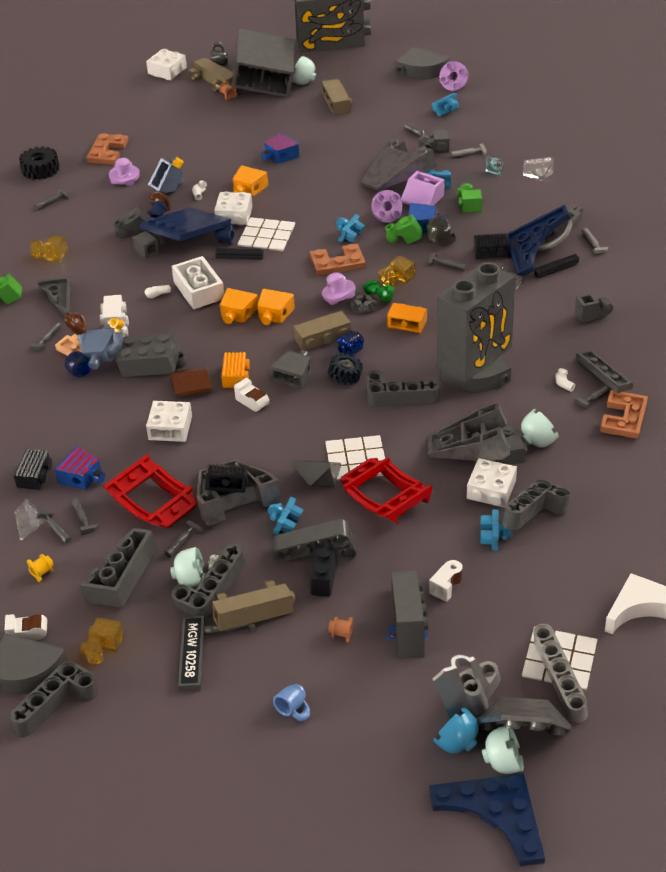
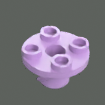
M456 61L448 62L440 71L439 81L447 90H460L467 83L468 71L462 63Z
M127 158L117 159L115 167L109 172L111 184L132 186L134 181L140 177L139 169L133 166L132 162Z
M391 190L378 192L372 200V212L381 222L389 223L395 221L401 216L402 212L400 195Z
M338 272L328 275L326 279L328 284L323 289L322 296L330 305H335L339 301L351 299L355 296L356 287L353 281L346 280L344 275Z

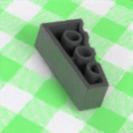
M133 528L118 543V549L111 554L109 553L104 558L105 562L91 572L92 576L87 581L83 580L79 584L87 603L119 608L125 606L158 548L152 530Z
M417 571L391 572L398 658L425 657L424 630H428V617H426L422 579H418Z

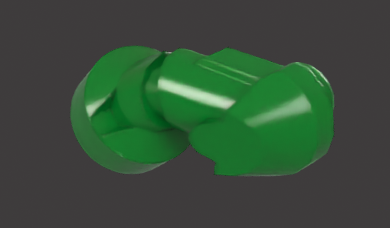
M378 280L366 281L363 284L364 292L367 295L377 294V296L381 297L382 301L391 302L394 295V286L387 284L384 287H380Z

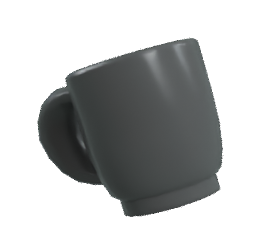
M216 41L212 45L211 61L218 65H224L228 63V52H225L224 45L221 42ZM215 47H220L222 50H215Z

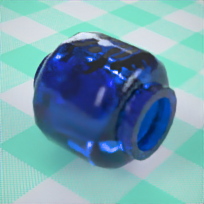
M349 330L338 338V351L345 355L350 354V357L357 354L364 347V338L358 331Z
M73 351L65 359V368L75 377H83L91 370L88 366L90 359L80 351Z

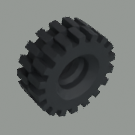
M37 146L35 149L29 148V151L25 150L24 154L21 153L19 157L23 176H26L28 179L30 177L32 180H35V178L41 180V178L47 179V176L52 177L53 174L59 171L60 166L57 152L53 148H44V146H41V148Z

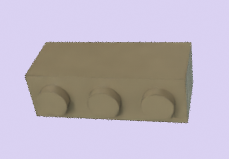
M339 79L322 81L323 96L333 115L350 113L352 99L348 97L344 84H341Z
M342 311L293 326L294 340L301 350L305 351L351 336L349 333L347 336H343L347 334L346 332L351 333V322Z

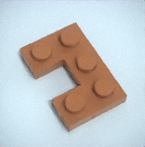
M99 134L86 157L87 163L115 165L116 160L120 158V153L109 149H124L128 143V136L121 134Z
M349 244L342 246L344 256L329 258L326 249L310 251V258L316 275L320 276L366 268V262L359 245Z
M610 390L607 408L624 410L625 412L623 417L604 414L600 432L638 439L648 396L626 392L616 393L614 390Z

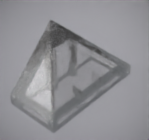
M555 158L523 160V175L543 182L554 172Z
M25 499L14 511L18 536L22 541L47 522L46 518H36L39 510L28 499Z

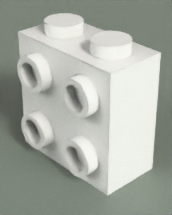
M161 49L146 61L148 74L165 78L166 80H172L187 68L185 55L167 49Z
M220 192L214 210L215 215L231 219V224L248 225L253 207L252 195L245 192Z
M122 295L104 296V302L100 305V324L104 325L102 329L112 328L109 325L111 318L121 319L124 322V326L120 329L123 339L128 337L127 326H129L128 315L125 314L127 308L126 302L122 301Z
M153 401L146 425L148 440L186 442L192 419L190 402Z
M478 458L467 484V499L505 508L516 482L517 466Z

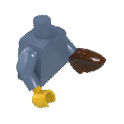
M177 156L176 158L172 157L170 163L161 158L148 185L156 189L149 197L151 204L157 202V200L162 201L168 208L166 211L171 209V202L165 194L175 192L178 185L183 183L184 172L180 168L184 161Z
M68 313L65 315V324L74 334L78 335L82 355L89 361L88 366L91 369H98L100 363H110L116 353L122 348L124 339L120 329L124 326V322L121 319L111 318L109 325L112 328L86 330L83 315L78 313Z

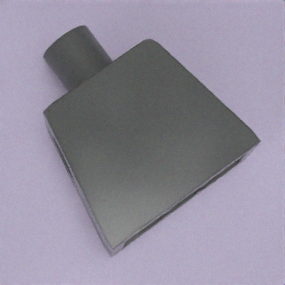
M301 350L299 354L287 351L271 365L272 381L302 390L311 373V358L305 350Z

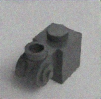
M448 129L433 130L432 138L426 135L419 137V147L425 146L426 148L433 149L434 153L449 152L450 138Z
M138 207L130 210L122 220L117 219L113 223L116 235L119 238H125L128 236V230H132L136 235L146 231L140 229L139 222L146 221L147 217Z
M144 231L132 237L134 251L145 259L159 253L158 245L164 244L166 241L165 236L149 231Z
M592 292L576 296L574 313L581 323L597 320L598 317L606 318L613 311V305L607 297H601L597 300Z
M504 426L502 430L510 446V455L500 460V463L508 465L524 463L525 454H527L528 450L526 443L522 441L521 430H516L512 426Z

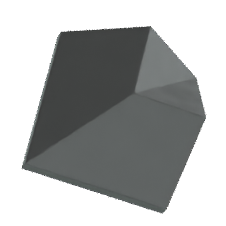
M292 461L294 468L310 486L335 487L341 468L340 462Z

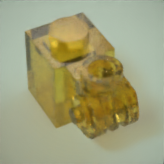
M50 235L45 244H42L41 240H34L30 243L31 255L34 258L44 257L45 260L61 262L68 251L66 237Z
M399 255L389 263L387 268L380 269L378 277L382 279L384 286L387 284L394 285V279L406 284L415 277V262Z
M96 618L94 625H91L89 628L88 641L83 642L81 645L80 654L86 656L89 663L99 664L104 659L102 650L117 652L124 638L122 622Z

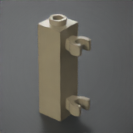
M205 57L193 62L194 68H191L190 72L194 75L191 76V79L197 80L200 77L215 85L212 88L215 92L219 91L220 85L224 82H230L232 85V71Z
M273 580L265 582L267 588L228 598L225 592L216 594L218 600L212 602L213 619L219 630L223 631L293 613V603H296L295 594L289 590L286 583L275 585Z

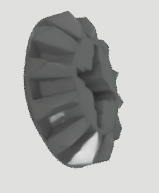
M359 293L358 296L355 295L350 300V307L359 313L371 312L377 307V298L373 297L372 294Z

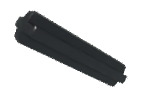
M216 248L215 257L263 259L264 250Z
M573 254L535 268L534 275L539 278L578 264L579 256Z

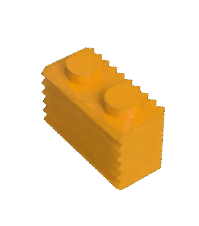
M393 303L387 315L388 328H398L402 331L408 330L409 332H418L419 334L422 332L427 321L426 308Z
M245 352L224 353L221 376L223 388H234V385L243 379H249V372L246 370H250V359H246Z

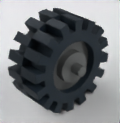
M344 353L333 355L328 368L329 377H333V381L338 380L339 384L341 382H344V385H347V383L353 385V382L357 383L363 366L360 359H355L356 356L350 357V354L344 355Z

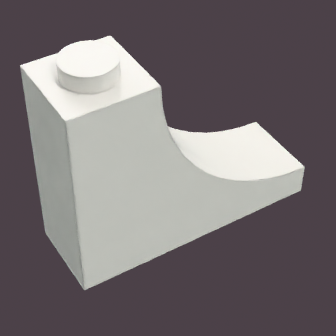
M631 573L606 618L605 632L614 634L619 626L631 619L639 617H660L666 619V586Z

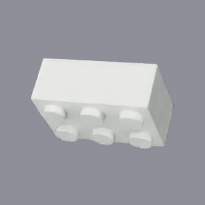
M203 256L172 266L173 281L193 309L201 308L223 299V282Z

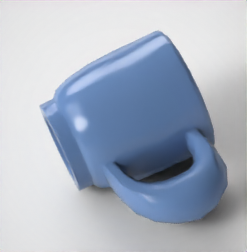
M298 684L289 685L274 696V707L281 715L290 716L292 714L298 721H306L310 717L309 706L304 700L306 692L302 686ZM302 706L303 712L297 713L296 710Z

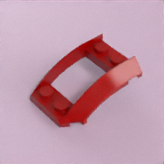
M146 454L103 487L118 503L136 517L167 529L194 510L197 505L193 494V487L191 485L188 487L176 480L159 464L156 465L150 459L149 454ZM149 478L161 489L174 496L173 499L153 514L138 506L127 496Z
M388 457L382 461H378V458H370L341 476L344 490L353 499L369 511L395 523H398V516L404 514L412 506L419 504L420 501L428 504L433 490L432 485L424 486L421 481L399 470ZM379 472L402 491L383 505L374 502L357 489V487H360L370 478L377 476Z

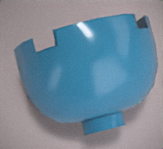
M466 707L461 709L464 712L462 715L458 716L455 714L438 732L441 736L440 739L436 737L433 739V742L447 753L458 754L463 750L469 752L478 743L475 738L479 732V725L474 715Z

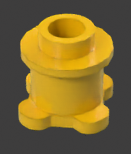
M41 554L40 558L33 562L30 559L26 561L29 572L38 582L42 581V575L53 571L54 563L48 555Z

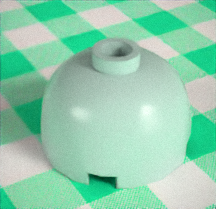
M301 56L294 67L295 71L292 82L298 85H305L316 77V73H314L315 64L309 58Z
M533 409L525 416L521 423L522 439L527 445L532 444L539 448L547 447L559 438L558 432L554 434L551 430L554 427L553 424L541 412L535 413L536 409Z
M196 547L183 550L177 554L174 559V567L170 568L173 580L177 579L179 585H187L194 589L198 587L206 573H203L202 567L204 563L201 553Z
M505 726L493 730L487 736L485 742L486 749H482L485 763H490L494 770L502 774L524 771L522 755L519 756L518 748L520 746L514 730L505 728Z

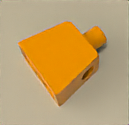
M241 165L233 177L234 193L245 192L255 196L268 186L267 172Z
M227 288L220 303L223 321L226 324H232L233 321L244 323L258 310V295Z
M263 289L258 302V318L264 325H269L271 322L282 323L295 308L294 294Z

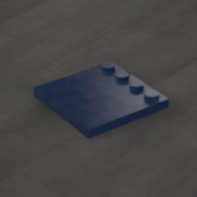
M190 207L160 217L146 218V221L139 222L142 230L183 241L231 225V219Z

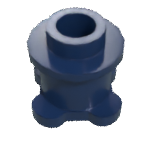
M157 200V202L152 203V210H148L147 214L153 218L163 216L168 208L164 202Z
M229 225V228H221L215 231V238L219 243L229 241V245L233 244V239L235 238L233 225Z

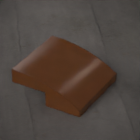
M205 366L176 371L174 374H170L176 397L212 391L210 378Z

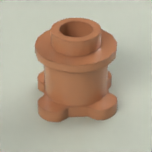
M224 82L220 85L219 92L225 95V100L228 101L231 98L237 97L236 88H233L230 82Z
M336 616L334 620H330L328 632L332 633V638L336 636L346 638V643H349L353 633L354 618L349 617V621L341 620Z

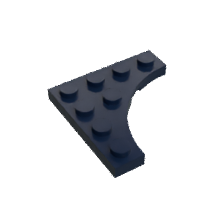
M565 204L507 233L510 245L509 250L519 278L535 271V255L543 240L555 228L571 219Z
M524 774L429 785L433 811H456L462 813L468 811L479 815L481 820L489 823L494 828L498 827L506 835L507 841L514 849L520 866L545 863V855Z

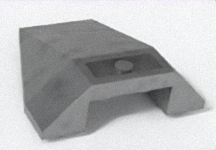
M500 697L476 719L478 725L481 726V730L493 731L500 724H505V728L520 729V725H529V730L543 731L546 726V730H551V735H565V731L569 732L571 730V725L549 700Z

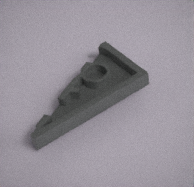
M70 276L37 280L39 288L64 316L71 313Z

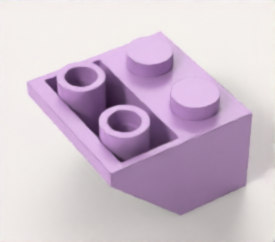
M416 171L408 179L401 197L402 203L409 206L410 203L434 206L444 196V179Z

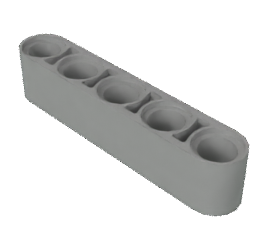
M539 624L533 630L535 647L567 717L574 723H582L588 717L586 697L553 628L548 624Z

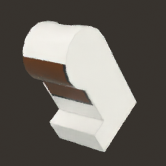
M248 378L234 385L235 399L251 410L257 412L269 404L270 401L267 394L254 387Z
M456 560L447 561L429 580V594L447 602L451 598L452 587L462 581V564Z
M14 614L6 615L5 633L33 641L41 640L47 636V618L40 614L22 618H15Z

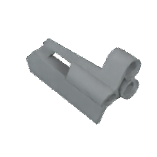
M454 656L451 660L452 666L442 669L432 678L449 719L455 714L458 716L464 713L461 710L463 707H466L474 715H481L489 708L487 700L492 696L500 683L501 677L495 662L486 661L478 664L474 657ZM462 665L470 667L459 674L458 667ZM487 672H494L492 676L485 677Z

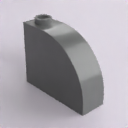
M412 47L396 60V74L413 79L439 77L442 67L449 62L450 57Z
M499 357L466 383L441 369L440 379L459 391L470 393L487 392L511 382V367Z
M5 633L0 641V692L9 694L32 692L62 663L67 662L65 650Z

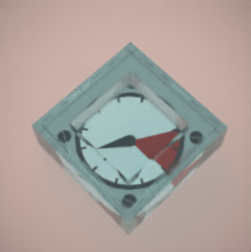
M489 155L486 161V171L500 176L502 174L503 160Z

